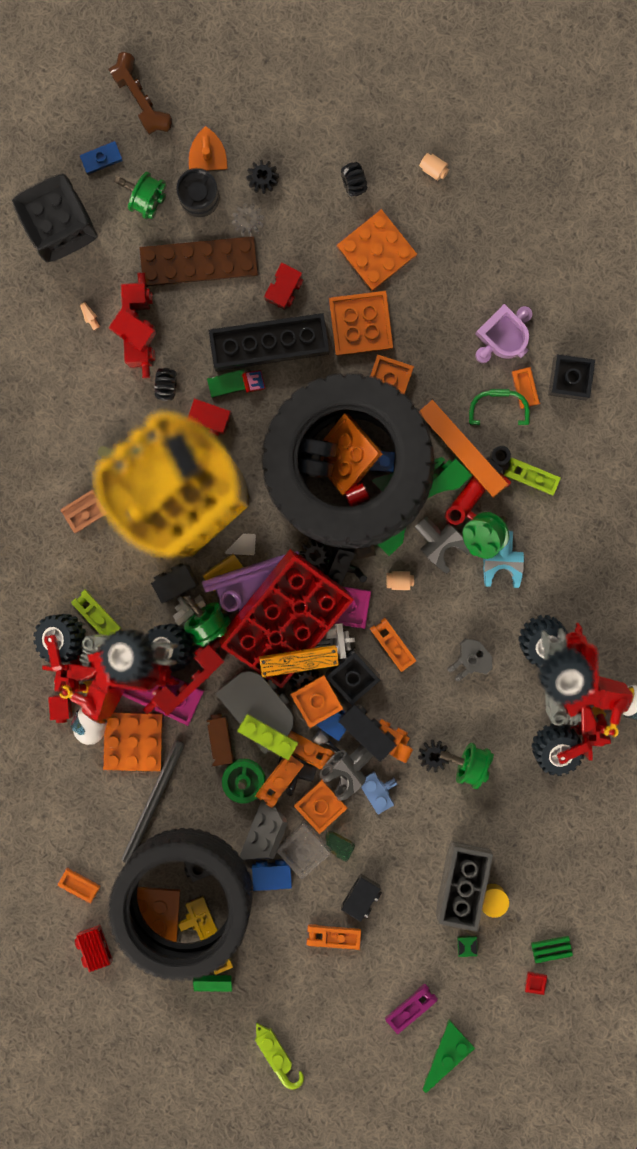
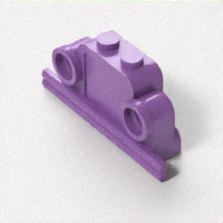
M285 554L202 581L205 593L216 590L220 605L225 611L233 612L238 609L240 612Z

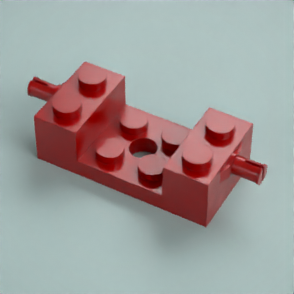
M137 273L138 283L121 284L122 309L125 311L130 309L138 315L136 310L150 309V304H153V294L150 292V288H147L145 273ZM126 337L124 339L125 363L130 368L142 367V378H150V367H153V362L156 361L155 350L149 345L143 353L128 342L129 338Z
M218 638L206 647L201 646L194 653L196 655L194 660L204 671L198 670L191 677L193 681L188 686L186 684L182 685L177 690L179 693L177 697L166 685L163 688L159 686L151 693L154 697L142 709L147 715L155 707H159L168 716L224 663L223 659L216 653V649L220 646Z

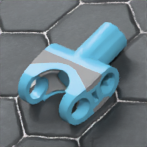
M509 531L508 544L496 556L483 559L485 587H491L492 578L500 569H506L510 572L513 579V588L520 587L524 567V553L513 551V531Z

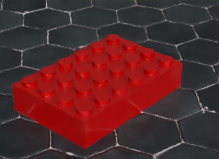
M290 549L226 628L227 632L219 637L218 640L223 649L261 674L260 656L315 648L354 598L349 591ZM295 672L267 676L265 678L271 679L275 685L282 688Z

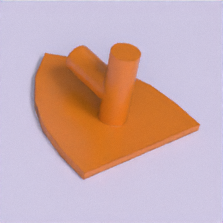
M205 126L192 142L189 151V169L200 168L206 171L227 169V158L222 142L212 130Z

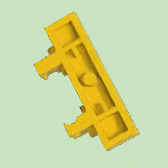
M204 896L185 904L189 913L185 915L186 919L178 922L181 932L192 927L193 930L197 931L200 940H204L218 931ZM231 959L214 971L215 975L233 968Z

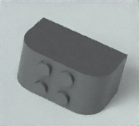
M254 669L241 671L215 693L240 724H242L246 715L249 714L286 736L293 727L294 713L289 705V698L284 692L281 694L276 689L277 685L271 679L268 680L262 677ZM255 742L264 754L269 751V749Z
M454 841L450 842L437 901L436 916L439 924L478 931L493 857L489 848Z

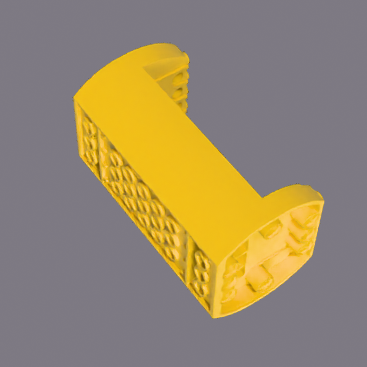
M162 412L157 415L154 413L146 420L147 425L143 429H136L130 435L131 439L126 444L122 442L113 450L115 452L113 456L109 459L105 457L98 463L97 466L99 468L95 471L97 494L107 517L135 545L159 555L193 557L249 507L247 485L239 467L206 430L191 420L178 415ZM180 430L185 433L204 471L185 482L181 480L162 442L163 439ZM151 431L158 432V439L154 442H149L147 437ZM135 445H140L142 453L134 457L131 450ZM118 460L125 461L126 466L122 471H117L115 468Z

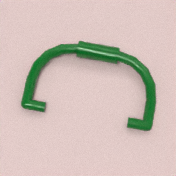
M490 389L489 391L481 392L475 396L470 404L469 424L480 425V420H474V408L479 399L488 395L490 397L516 396L522 401L525 408V420H518V425H529L530 423L529 403L523 395L510 391V389Z

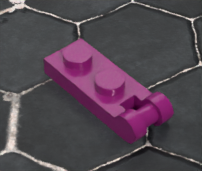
M423 984L414 994L387 1015L385 1021L398 1035L434 1005L438 998L435 994L430 993L429 987L426 984ZM422 996L426 998L424 1003L419 1000Z

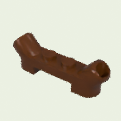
M127 52L119 53L116 64L108 68L119 88L127 85L143 111L138 115L139 120L149 135L156 130L168 132L172 125L171 115L152 110L151 106H153L150 98L148 95L144 96L140 91L143 88L138 79L133 80L132 78L135 63L134 56Z

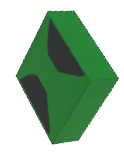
M457 936L458 957L478 956L477 936Z

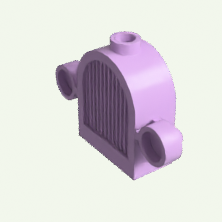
M504 304L475 333L487 346L477 350L475 354L476 360L479 363H487L491 358V352L505 359L516 356L522 358L529 351L526 348L529 341V332L524 323L531 319V309L523 306L518 309L515 315Z

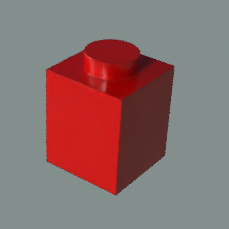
M60 695L48 697L50 720H56V723L68 722L67 719L73 717L71 698L63 699Z

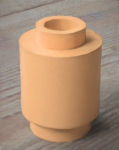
M427 153L419 165L423 168V172L437 181L440 178L444 179L449 172L447 168L448 163L434 154L430 155Z
M392 571V573H387V588H391V590H410V586L414 587V575H410V571Z

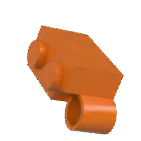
M381 719L379 721L382 725L380 728L385 733L389 731L396 738L394 742L397 746L389 754L407 763L414 750L407 746L410 739L407 736L408 732L399 727L395 730L390 727L391 723Z

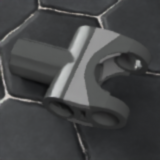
M426 516L415 526L417 531L428 541L420 550L445 574L450 572L444 561V553L448 548L457 547L466 555L470 553L462 536L449 523L440 530Z
M362 744L350 756L345 750H340L324 765L320 771V778L324 782H329L340 776L335 796L340 801L346 800L365 783L366 777L361 769L373 755Z

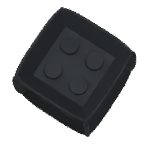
M65 174L47 178L27 188L12 199L15 212L26 234L37 249L39 256L45 262L61 259L85 247L98 237L83 203L73 190L72 183Z

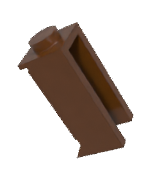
M222 713L210 715L211 718L206 720L210 722L207 726L212 757L216 759L212 766L231 764L234 758L227 716H222Z

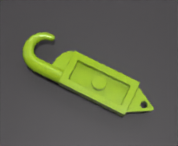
M256 1023L255 1042L271 1068L286 1088L290 1090L299 1088L304 1081L303 1073L299 1072L298 1082L292 1083L289 1081L286 1073L291 1069V1059L272 1028L268 1029Z

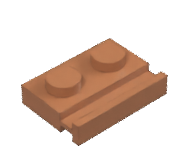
M94 490L89 491L60 510L75 534L106 515Z

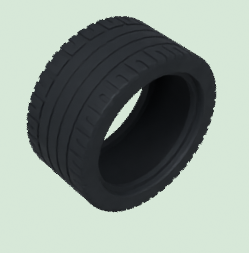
M175 828L170 831H163L161 834L158 833L154 837L147 839L146 842H143L133 852L116 878L108 906L110 909L108 916L110 918L109 924L112 927L111 932L115 936L114 940L118 943L119 949L124 952V956L129 958L133 965H137V968L143 969L145 973L153 974L152 976L161 977L164 980L170 979V981L198 979L203 977V975L206 976L211 974L212 971L218 970L220 966L222 967L235 954L238 946H240L247 929L252 907V882L241 856L239 857L238 852L233 850L232 846L227 844L225 840L218 838L219 836L212 835L207 831L203 832L200 829L194 830V828ZM171 861H187L207 869L218 879L226 893L229 905V916L226 922L216 933L198 942L179 943L161 937L145 922L138 906V885L140 878L146 872L157 865Z

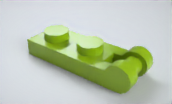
M510 458L508 470H505L503 474L505 477L554 496L561 479L560 477L517 459ZM517 467L522 469L520 475L515 473Z
M86 589L81 592V596L78 599L75 598L71 602L99 634L110 635L121 629L119 624ZM88 601L90 605L85 609L82 604Z

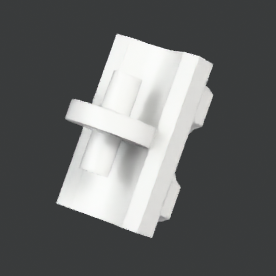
M198 595L194 600L202 608L205 606V601L201 595ZM179 596L177 599L180 604L175 607L178 612L173 617L178 626L181 624L184 627L194 612L186 601Z
M342 623L333 625L324 636V639H333V644L337 647L338 659L346 658L345 651L351 650L350 643L355 642V638H349V631L343 632Z

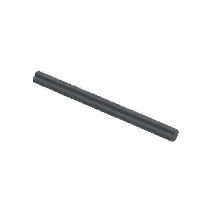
M176 740L172 746L121 858L125 863L138 848L183 750L185 744L182 741Z

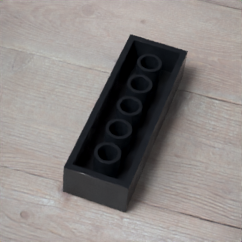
M324 313L208 330L215 371L329 355Z

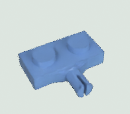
M375 771L365 776L366 781L361 788L376 813L380 814L394 806V802L389 795V789L398 785L395 778L384 783L378 778Z

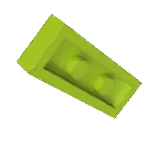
M249 714L246 715L237 731L287 760L290 759L298 744L297 741Z

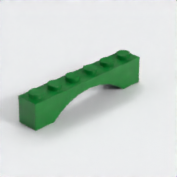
M449 459L441 467L444 471L439 475L437 473L434 474L428 498L437 493L459 489L472 474L457 459L453 462ZM406 528L396 536H392L389 540L377 545L390 556L403 544Z

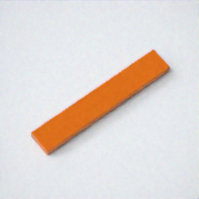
M433 400L420 410L426 423L493 498L508 486V483Z

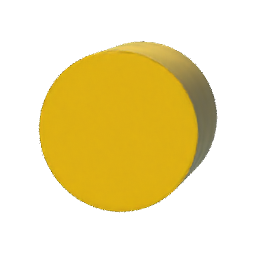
M488 884L482 911L489 917H500L508 910V896L501 886Z

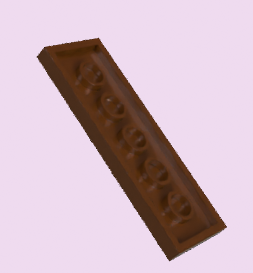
M254 236L139 247L142 273H145L147 286L258 276Z

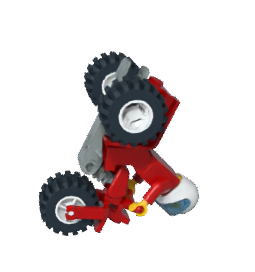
M58 614L41 619L39 621L40 624L35 628L37 632H34L33 635L35 637L33 642L37 646L35 648L36 652H40L39 656L51 663L43 665L42 670L56 671L54 690L57 692L62 691L60 696L63 699L69 697L71 702L81 706L76 711L70 727L74 732V736L86 745L95 744L102 739L106 730L107 719L112 716L125 689L148 692L153 691L156 686L178 685L180 681L170 678L171 672L186 668L185 666L191 662L189 659H192L194 656L192 651L195 650V646H192L193 638L190 639L189 637L191 634L185 632L183 626L179 627L178 624L172 623L155 626L148 631L149 634L143 635L142 631L131 629L118 631L110 635L97 634L85 636L86 629L82 628L83 623L81 621L78 622L76 616ZM68 661H70V664H66V665H62V664H61V663H63V662H68ZM92 678L96 679L93 681H83L84 684H79V681ZM82 691L83 693H87V696L85 697L76 692Z
M539 615L537 619L531 618L529 624L527 622L524 624L525 628L520 630L521 636L518 639L520 648L527 660L532 665L535 664L536 667H539V679L545 689L546 713L552 722L548 727L547 725L543 726L544 729L542 731H537L538 735L533 737L534 743H532L531 747L533 755L544 772H549L553 776L555 773L557 776H562V773L567 775L570 774L569 771H575L576 766L581 765L580 759H584V754L588 761L593 760L592 746L601 747L605 744H611L609 735H612V737L618 735L616 726L620 724L622 714L626 718L637 720V685L627 686L623 682L598 676V650L594 644L591 645L587 642L586 636H583V628L579 623H576L575 632L568 633L557 618H551L549 615H545L543 618L542 615ZM604 709L612 710L610 726L605 719L606 713Z

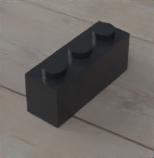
M354 703L338 719V722L381 763L397 746L394 742L396 738L389 731L385 733L380 728L382 725L375 718L371 720L366 715L368 711L361 704L357 706Z

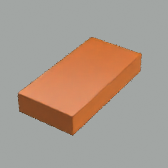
M531 367L512 371L516 392L525 397L529 407L539 405ZM518 398L520 409H524V404Z
M69 868L65 870L57 885L90 904L100 888V885Z

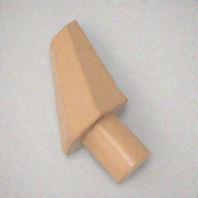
M85 302L80 304L86 323L89 322L93 330L99 328L100 325L95 319L97 317L96 314Z

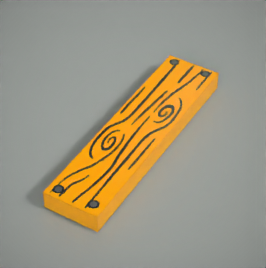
M336 645L259 657L262 677L338 666Z

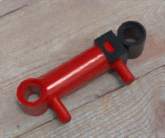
M498 446L491 451L490 458L487 457L486 460L508 483L507 487H509L511 481L500 473L503 470L500 466L509 462L511 452L505 446ZM497 451H502L505 454L503 461L496 459ZM474 475L446 510L445 520L447 523L458 525L464 521L465 517L473 520L476 516L471 510L485 493L486 489ZM452 510H456L460 514V518L457 521H453L450 518Z

